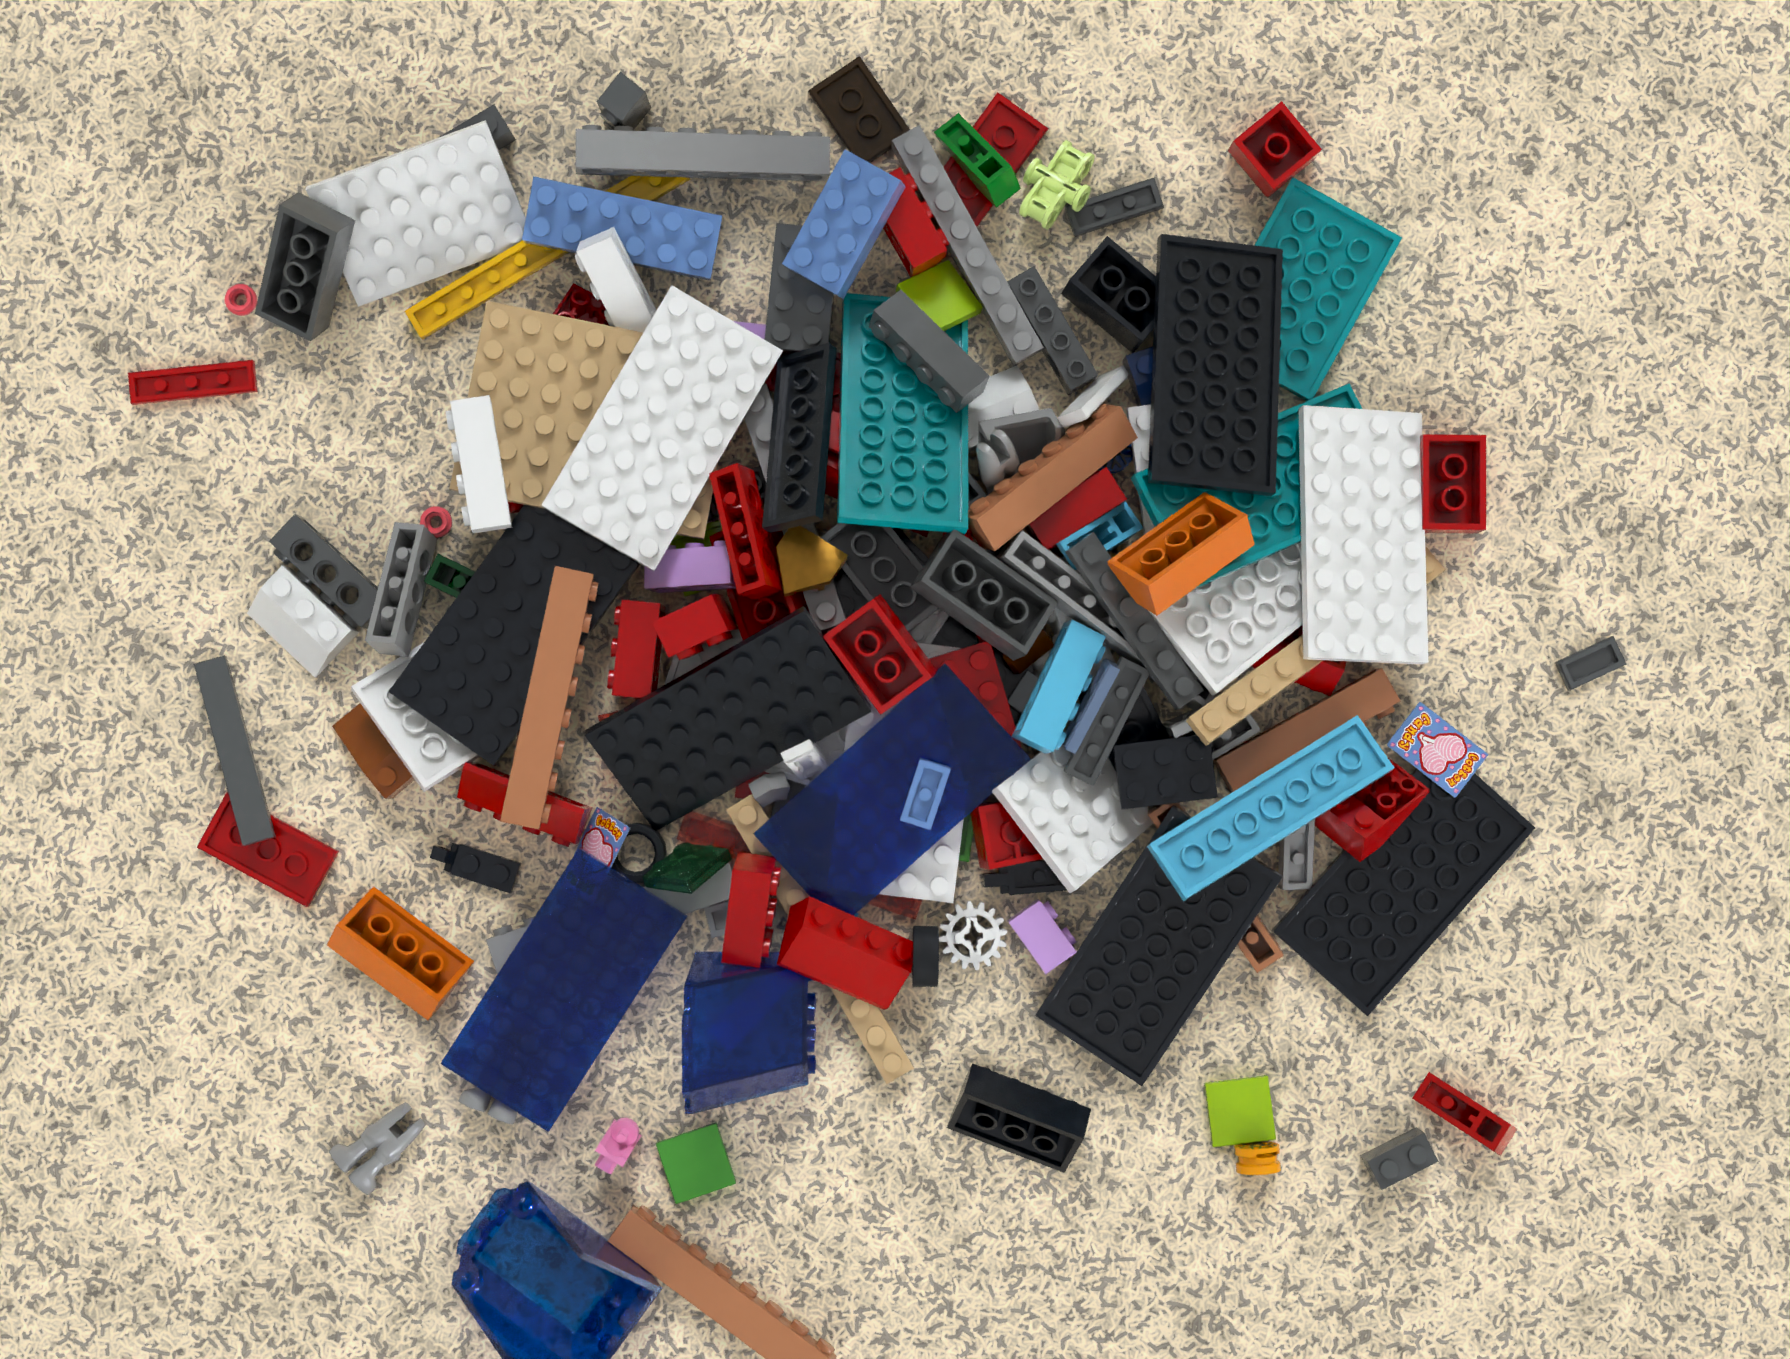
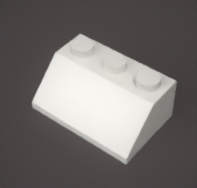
M1018 366L990 376L984 392L968 404V453L976 450L978 445L979 421L1039 410L1032 390Z
M283 565L259 589L247 612L258 625L315 678L359 633L333 607L328 605L311 586L302 581L295 571Z

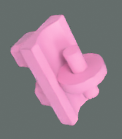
M629 1118L614 1119L595 1150L600 1154L595 1163L596 1167L608 1174H612L617 1164L622 1167L624 1166L642 1136L639 1134V1127L636 1122Z

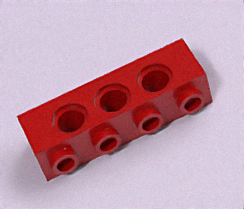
M736 463L709 473L737 594L756 600L782 591L769 532L762 528L764 511L754 470Z

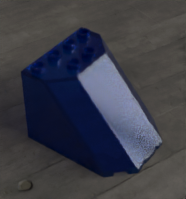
M695 952L684 984V1013L682 1014L683 1099H685V1114H695L809 1084L810 1074L816 1073V1055H810V1052L815 1051L816 1024H810V1021L815 1020L816 993H810V981L814 980L777 965L779 952H769L768 958L763 957L760 968L721 963L722 952Z
M531 1182L520 1183L518 1188H502L494 1192L490 1201L482 1208L470 1224V1228L458 1241L456 1254L461 1255L459 1268L453 1272L451 1284L502 1359H611L663 1289L650 1272L609 1243L605 1237Z

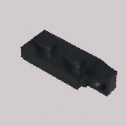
M452 843L451 849L433 846L430 855L431 859L446 863L444 871L451 872L450 874L507 893H512L521 866L520 862L465 844Z
M1035 860L1001 867L997 873L983 874V886L985 888L1000 886L1001 894L1018 895L1067 891L1045 860Z

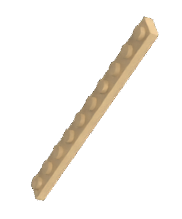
M1425 546L1426 585H1428L1446 569ZM1301 635L1189 716L1186 722L1205 746H1207L1324 660L1303 659V635Z
M753 794L727 808L726 811L752 854L777 857L776 867L781 868V876L776 896L787 915L791 905L809 896L815 898L764 809L754 799ZM831 988L886 1084L914 1069L913 1064L879 1007Z

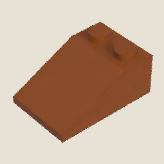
M361 703L332 726L363 773L385 799L394 798L415 780Z

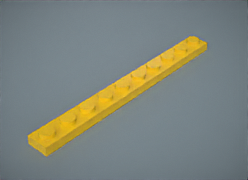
M629 176L606 190V192L655 201L689 181L690 178ZM522 240L404 312L423 340L569 252L528 244Z

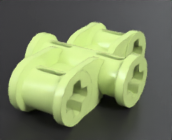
M1065 140L1050 161L1048 167L1042 164L1041 159H1033L1026 169L1023 182L1026 185L1033 184L1034 186L1024 198L1019 214L1022 217L1029 216L1042 223V228L1048 230L1054 224L1066 203L1072 206V210L1079 212L1087 202L1091 192L1089 185L1085 184L1082 186L1080 183L1093 165L1094 154L1090 152L1086 154L1074 148L1072 142Z

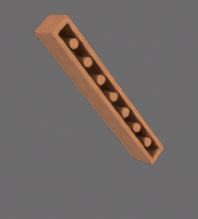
M558 566L554 568L500 822L540 829L541 823H548L551 804H546L548 791H555L558 777L557 772H552L555 759L561 760L565 741L559 740L562 727L568 728L572 709L566 708L568 696L575 697L579 678L573 677L575 664L582 665L585 646L580 645L582 632H589L592 614L586 613L589 601L595 602L599 583L593 582L594 574Z
M633 1204L609 1237V1243L765 1359H836L837 1356L833 1353L835 1349L830 1343L822 1338L816 1341L808 1335L809 1329L799 1320L789 1321L782 1315L784 1311L779 1305L771 1300L765 1303L756 1296L758 1291L751 1284L745 1281L742 1284L738 1283L731 1277L733 1273L728 1267L720 1262L714 1265L705 1258L707 1253L700 1246L694 1243L691 1246L687 1245L680 1239L682 1235L677 1229L669 1224L663 1227L655 1221L656 1215L647 1207L641 1205L638 1208Z

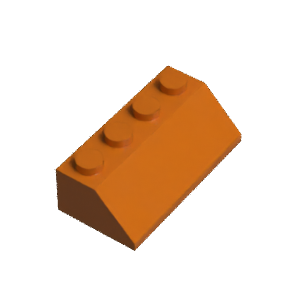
M1204 492L1112 557L1107 563L1134 601L1158 616L1255 544L1247 514Z
M374 886L336 925L327 943L328 947L426 1020H429L441 1007L474 963L471 958Z

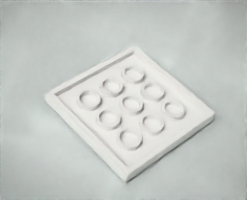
M422 643L410 651L409 657L401 656L352 685L351 691L423 792L463 768L465 762L471 763L480 756L389 693V690L423 645Z
M1062 744L1058 750L1055 749L1052 753L1044 754L1039 752L994 788L992 792L1068 892L1072 893L1149 828L1153 822L1148 816V807L1121 810L1116 771L1109 758H1107L1094 786L1065 773L1064 768L1072 753L1065 750Z

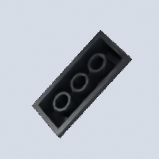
M972 1063L963 1082L947 1128L1065 1173L1084 1139L1091 1108Z

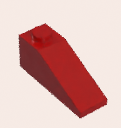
M1430 1072L1412 1098L1500 1156L1517 1131V1128Z

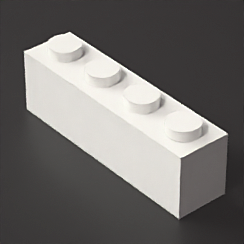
M612 227L580 241L576 251L577 254H575L576 262L580 270L587 272L592 281L590 282V288L594 297L597 300H602L606 308L604 314L608 324L613 327L644 333L657 310L615 228Z
M490 395L450 401L451 410L446 411L448 429H455L457 442L451 443L454 462L460 461L462 474L456 475L459 494L466 495L467 506L461 507L464 526H471L473 534L512 528Z

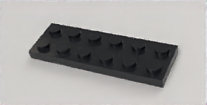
M831 343L780 356L777 361L762 528L769 533L823 521L837 348Z

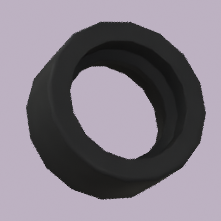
M642 823L626 824L630 827L627 836L639 834L651 841L655 852L653 862L643 871L634 872L623 867L617 855L610 870L612 874L622 881L629 883L645 882L656 876L664 866L667 856L666 843L661 834L650 825Z
M913 926L912 985L913 987H937L939 978L938 926Z

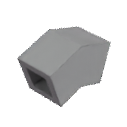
M784 772L765 774L748 784L754 799L763 808L774 801L786 800L790 789Z

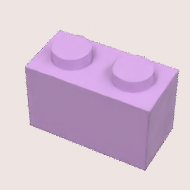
M1037 899L1007 921L1044 973L1047 974L1076 953L1072 945L1077 943L1067 927L1062 930L1054 921L1058 914L1047 901L1042 904Z

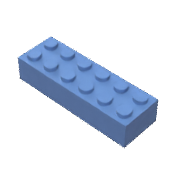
M533 176L522 240L528 244L577 254L576 251L580 241L614 227L633 265L711 281L722 215Z

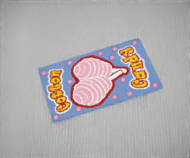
M1421 702L1416 705L1387 743L1388 747L1454 798L1457 797L1488 756L1485 751Z
M596 807L561 886L592 906L630 827L599 807Z

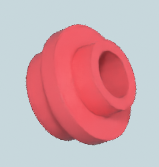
M236 284L226 292L225 304L228 310L235 315H248L257 305V295L248 285ZM239 295L246 296L247 301L244 305H237L236 299Z
M433 506L423 512L420 525H425L435 538H440L451 530L452 517L446 509ZM436 516L442 519V524L439 528H433L431 525V520Z

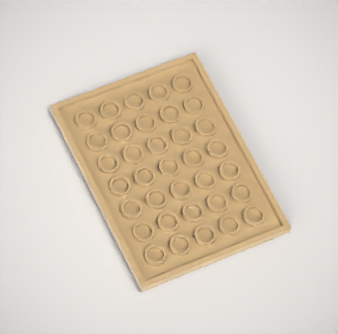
M486 301L467 398L490 395L508 502L543 508L542 503L643 332ZM460 461L454 463L449 488L457 492L459 491L456 475L462 474ZM717 463L715 469L713 470V472H714V471H717L718 463ZM710 477L676 535L704 540L713 494Z

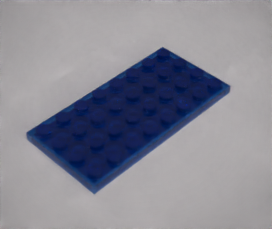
M944 663L936 670V674L931 679L907 695L754 831L753 834L810 897L855 915L993 793L992 790L1014 775L1031 758L951 668ZM919 758L951 767L931 830L900 821Z
M580 847L440 1064L549 1132L686 920L687 915Z

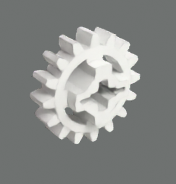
M967 901V909L962 910L957 904L955 905L957 912L955 915L948 912L945 914L949 923L940 924V928L946 931V935L940 936L939 941L947 942L948 945L942 951L944 954L953 953L950 960L952 963L960 959L962 960V969H966L969 963H973L975 970H979V962L984 961L989 967L991 966L989 958L992 955L996 958L1001 957L997 948L998 946L1006 947V942L1000 940V936L1008 933L1007 929H999V925L1004 921L1003 918H993L996 911L995 908L992 907L986 912L984 911V902H980L977 908H973L971 901ZM977 915L985 917L993 927H983L977 922ZM965 916L966 923L960 930L952 931L956 922ZM971 921H973L976 931L982 932V936L977 937L975 950H973L970 940L964 938V934H968L970 931ZM994 939L991 947L981 954V947L984 943ZM962 943L969 949V956L959 952L954 944Z

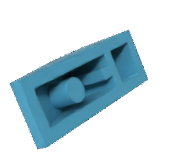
M1124 502L1056 545L1070 566L1077 570L1065 551L1088 534L1094 532L1106 551L1109 552L1143 529V526L1127 502Z

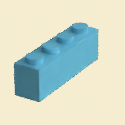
M1073 619L1063 624L1011 736L1012 738L1044 754L1052 753L1055 749L1058 750L1066 737V733L1063 732L1068 720H1073L1079 709V704L1076 703L1081 691L1085 692L1091 683L1092 675L1089 673L1093 664L1099 663L1105 652L1106 647L1103 646L1106 636Z

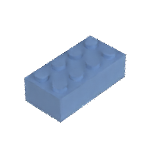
M845 149L782 264L844 300L906 186L900 179Z

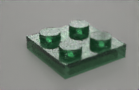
M685 842L677 845L666 858L656 862L652 869L642 878L646 888L692 894L729 863L732 858L727 848L713 847L712 845H695Z

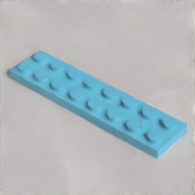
M1357 715L1151 842L1147 848L1181 899L1185 901L1386 775L1395 767Z

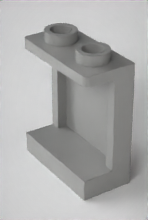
M1052 408L978 422V444L984 442L994 451L990 434L997 429L1002 430L1015 447L1019 466L1028 460L1035 459L1042 453L1044 446L1050 442L1058 441L1065 435V428L1060 424ZM978 463V473L981 477L980 466Z

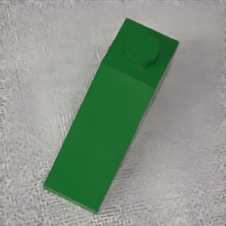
M959 113L934 131L935 136L977 189L996 208L1021 189L1012 166Z

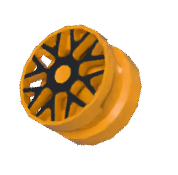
M1253 1142L1236 1144L1234 1146L1235 1155L1238 1156V1162L1235 1163L1237 1173L1244 1175H1267L1281 1171L1280 1161L1277 1160V1154L1280 1153L1278 1143L1260 1142V1144H1255Z

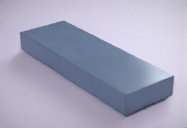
M1107 658L1103 659L1079 704L1075 717L1070 721L1065 731L1066 737L1063 742L1065 750L1076 754L1120 671L1115 662Z

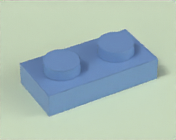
M919 758L900 821L931 830L951 767Z

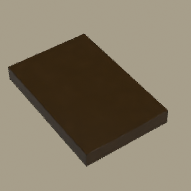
M860 56L808 90L809 95L846 149L869 163L892 149L893 139L910 130Z

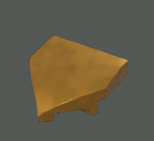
M802 526L789 528L775 550L776 564L779 568L784 597L792 596L795 592L814 589L818 591L824 590L825 585H829L847 561L848 555Z

